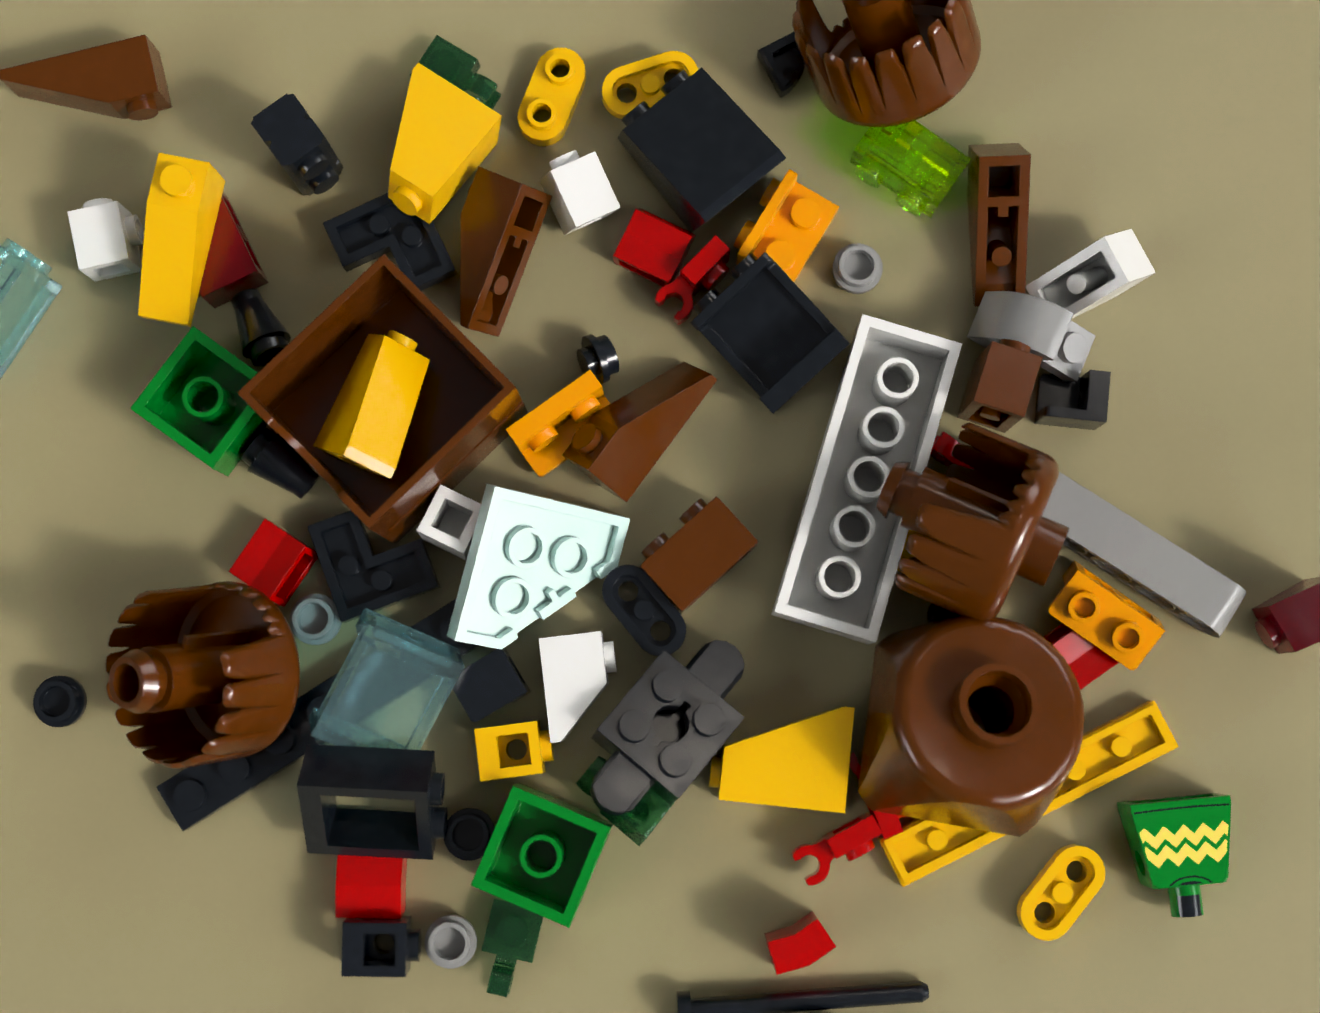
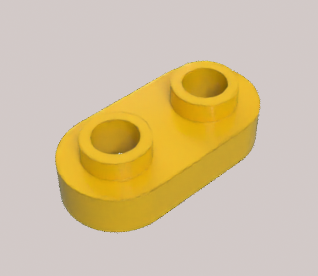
M560 47L547 51L539 59L531 77L517 117L522 135L534 145H553L563 138L568 129L586 84L584 62L573 50ZM563 65L569 69V73L564 77H556L552 74V70L556 66ZM539 110H547L551 113L550 119L546 122H537L533 117Z
M668 51L617 67L604 79L602 85L603 104L606 110L618 119H622L643 101L651 108L665 97L661 88L666 84L664 81L666 75L670 73L678 74L685 70L690 77L698 71V67L689 55L680 51ZM623 88H629L634 91L636 97L632 102L624 103L617 97L618 91Z
M1077 844L1066 845L1058 849L1018 901L1017 918L1021 927L1033 937L1044 941H1051L1062 937L1104 883L1105 866L1100 856L1092 849ZM1073 861H1078L1082 866V874L1076 880H1070L1066 873L1067 866ZM1047 902L1051 908L1050 916L1046 920L1038 921L1034 915L1035 907L1039 903Z

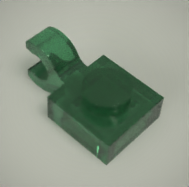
M436 35L418 63L493 110L501 98V94L496 91L498 85L489 78L477 73L481 67L477 58Z
M600 756L596 758L576 783L589 796H591L592 779L607 761ZM650 788L635 808L628 813L620 816L609 815L603 811L599 813L640 846L673 804L667 803Z
M494 898L481 951L496 954L487 993L508 997L517 961L522 960L530 963L534 961L544 917L500 898Z

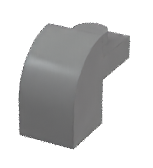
M985 291L967 338L984 348L992 341L999 343L1001 339L1022 342L1031 348L1030 353L1043 357L1040 365L1041 368L1063 381L1077 382L1096 335L1071 321L1074 313L1050 301L1013 291Z

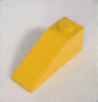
M158 153L146 203L138 316L142 318L191 327L225 186V180L210 162Z

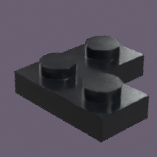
M388 193L323 222L346 272L383 254L392 252L399 269L420 291L458 274L434 222L432 221L431 224H428L416 215L410 216L405 214L388 198Z
M351 510L307 526L342 623H347L441 588L424 540L421 538L375 555L364 523Z

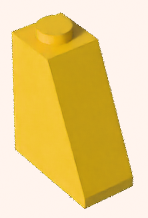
M417 63L412 69L390 167L388 198L405 214L410 216L416 215L428 224H431L497 145L502 115L422 64Z
M389 330L387 336L368 334L313 446L358 469L391 479L401 454L430 359L415 352L418 343L393 330Z
M839 706L723 745L722 756H713L711 758L709 787L718 788L717 797L719 800L845 813L855 708Z

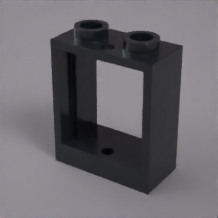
M307 744L297 782L307 853L433 860L436 839H445L448 822L447 807H439L444 801L445 774L436 773L435 751ZM336 796L414 800L415 812L337 808Z

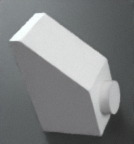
M1128 229L1104 236L1026 285V289L1029 295L1050 301L1074 313L1073 319L1118 296L1156 272L1133 230Z
M601 631L539 638L550 743L562 742L567 738L609 684L608 673L617 672L614 642H604Z

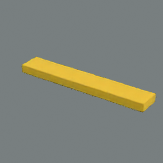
M1149 700L1083 734L1080 752L1075 764L1043 816L1179 747L1155 700ZM916 818L902 826L904 832L886 839L882 837L877 839L900 885L904 887L1006 834Z

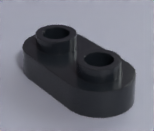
M622 565L613 569L606 576L602 587L603 599L608 608L645 652L657 657L663 650L670 655L675 653L682 646L686 637V624L682 615L643 569L634 565ZM631 582L638 587V595L634 600L624 601L619 597V588L622 584ZM656 622H665L671 629L670 636L664 641H657L651 636V627Z

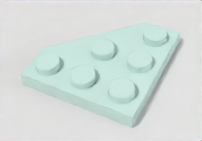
M487 483L447 637L454 641L503 649L519 638L517 636L519 631L538 618L546 619L577 597L576 591L596 577L599 579L604 578L613 569L618 567L630 518Z

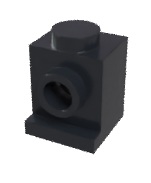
M402 916L401 919L346 918L342 926L341 976L406 977L410 970L411 961H420L421 929H411L412 916ZM389 934L394 940V947L390 950L379 948L376 943L377 935Z

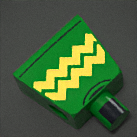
M1207 793L1117 802L1119 815L1141 885L1152 889L1168 888L1172 917L1204 915L1200 885L1224 883L1228 879L1231 821L1230 795Z

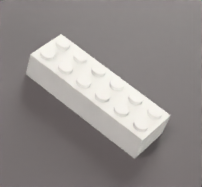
M862 314L855 329L771 615L862 643H876L909 530L900 526L901 517L890 513L886 519L878 511L876 505L895 462H911L909 469L920 474L927 467L962 343Z

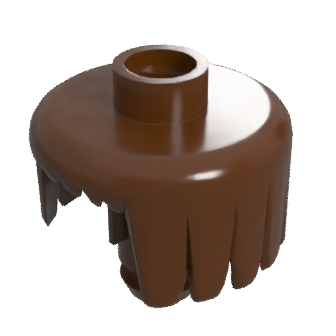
M797 0L796 11L792 18L795 40L818 97L833 115L854 125L890 127L912 122L929 115L952 100L964 88L974 73L980 58L981 35L971 0H842L848 17L843 20V27L835 25L832 31L826 27L813 0Z
M966 423L962 425V428L965 430L960 431L958 438L968 445H955L952 456L974 469L952 463L948 465L945 475L927 467L920 474L909 469L911 462H895L882 488L876 508L886 519L890 513L901 517L900 526L918 533L911 534L906 542V550L914 557L909 559L902 558L899 561L898 567L902 574H895V583L899 589L958 615L979 620H990L995 618L1000 612L1015 576L1044 587L1070 527L1042 516L1059 475V467L1055 459L1044 452L973 423Z
M223 581L210 585L145 591L136 596L133 604L128 605L122 611L117 622L134 625L115 628L110 635L108 646L127 647L129 649L110 653L106 657V672L109 673L106 689L109 699L122 707L115 712L119 724L128 727H141L128 732L126 737L134 748L149 749L142 752L148 760L163 764L168 768L178 769L242 758L264 750L283 732L293 714L298 698L300 685L299 655L294 635L285 616L264 593L247 584Z

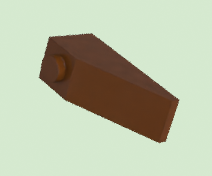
M146 34L0 70V80L18 97L120 119L129 118L135 121L151 119L158 115V111L172 108L160 52Z
M1019 143L969 145L967 200L972 292L975 307L980 306L985 291H1013L1025 294L1031 154Z
M479 166L461 212L460 325L467 329L499 337L551 202L552 195Z
M682 362L592 414L587 423L576 431L572 443L563 453V456L600 487L627 502L717 379L711 373Z

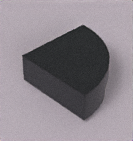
M792 32L758 50L757 57L780 98H782L797 85L805 68V62L795 40V33Z

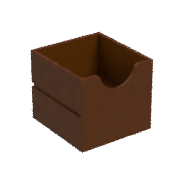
M385 254L373 263L237 392L273 430L314 468L334 490L340 500L370 530L394 544H397L423 519L440 484L453 490L509 436L505 429L528 414L517 388ZM389 330L396 331L417 342L418 345L415 352L430 359L401 454L391 479L358 469L313 446L368 334L387 336Z

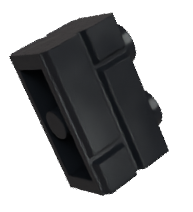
M285 94L253 117L252 126L303 196H310L313 193L316 195L322 194L338 182V175L341 174L344 167L321 130L310 118L294 94Z

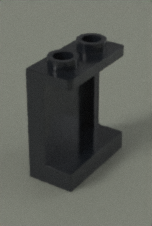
M765 252L759 258L750 253L730 272L735 279L730 286L721 294L716 288H713L692 308L698 316L690 323L709 340L761 397L760 400L774 414L850 343L768 253Z

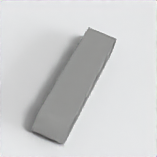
M1059 472L1057 482L1042 516L1070 527L1063 545L1192 627L1212 637L1220 638L1247 594L1246 591L1233 580Z

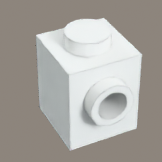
M577 150L557 157L549 162L552 170L539 180L544 192L552 195L550 205L564 235L603 219L621 208L595 151L579 157Z
M109 198L89 200L83 204V208L67 211L78 269L96 282L141 272L142 261L139 245L144 242V232L136 214L132 215L118 201H113Z
M440 484L417 532L424 541L461 559L467 560L481 504Z

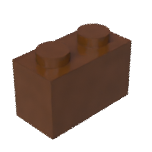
M1001 339L999 343L992 341L974 361L957 418L1003 433L1008 431L1025 416L1043 357L1030 353L1031 348L1028 345L1016 340Z
M717 496L708 504L702 498L699 499L679 518L684 524L680 530L670 539L663 532L641 552L646 560L640 565V568L653 580L681 614L751 552L759 542Z

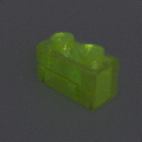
M912 121L890 127H870L855 147L850 163L856 166L854 169L856 175L866 184L875 188L882 184L897 194L895 200L905 211L915 216H920L923 212L932 218L962 177L972 159L917 121Z

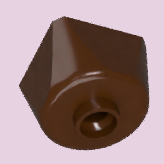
M968 616L954 617L890 634L875 645L858 793L873 811L1011 836H1022L1036 825L1068 777L1080 752L1084 729V704L1079 685L1070 666L1059 651L1039 633L1021 623L999 617L990 620H979ZM968 707L976 711L981 717L986 732L973 721Z

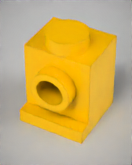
M540 720L474 729L480 782L542 774L546 772L545 762L554 761L553 743H550L549 730L541 731ZM515 739L523 741L527 747V752L522 759H514L509 755L508 746Z

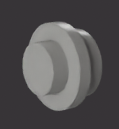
M860 243L850 244L842 248L835 256L832 265V274L837 285L844 291L852 294H862L872 290L878 284L883 272V264L879 254L872 247Z
M310 594L302 597L296 602L290 613V626L294 635L300 641L310 645L328 643L335 638L342 625L333 599L322 594Z
M445 915L438 918L431 924L425 935L427 955L436 965L443 968L454 969L463 966L473 957L477 948L478 940L475 928L467 919L459 915Z

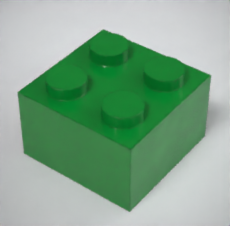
M194 326L188 331L130 408L209 467L227 477L239 463L249 445L267 425L237 393L258 372Z
M519 782L512 786L471 886L569 928L575 918L614 823Z

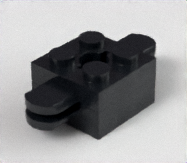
M711 641L697 652L686 667L663 650L597 728L592 739L611 754L610 758L595 774L591 783L590 793L593 802L599 810L616 816L628 813L635 808L650 788L669 805L681 797L745 718L723 700L740 680L744 671L745 663L742 654L734 645L727 641Z

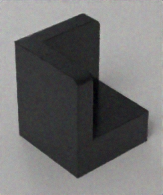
M1089 370L1082 377H1079L1077 382L1063 381L1053 374H1042L1038 378L1034 424L1096 430L1107 422L1111 372Z
M506 648L494 650L447 678L472 722L482 720L508 703L515 702L531 692Z

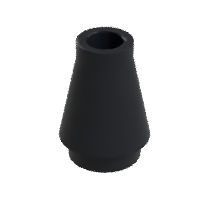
M246 289L237 293L231 299L235 310L242 353L245 358L251 359L254 366L265 367L288 345L291 336L265 303L259 290Z
M265 428L253 440L241 457V460L250 466L248 472L293 493L300 499L310 491L320 477L278 433L275 435L268 428Z

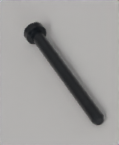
M922 981L691 998L690 990L676 992L678 1013H791L921 1003L929 998L928 985Z

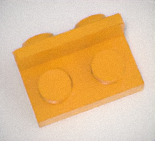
M791 169L787 171L782 181L773 178L759 202L761 206L765 207L756 224L748 220L734 242L733 246L739 249L736 265L750 253L759 258L766 252L795 283L836 216L839 206L796 182L798 174Z
M589 370L505 430L537 476L544 477L568 460L563 456V453L572 443L576 431L587 423L592 414L608 406L610 402L604 395L601 383L593 372Z
M1074 560L1062 576L1065 585L1049 605V614L1129 670H1135L1165 632L1161 621Z

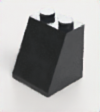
M700 68L690 77L685 70L681 71L661 88L665 97L650 108L643 101L621 119L626 127L617 137L691 233L786 159L781 150L703 68Z

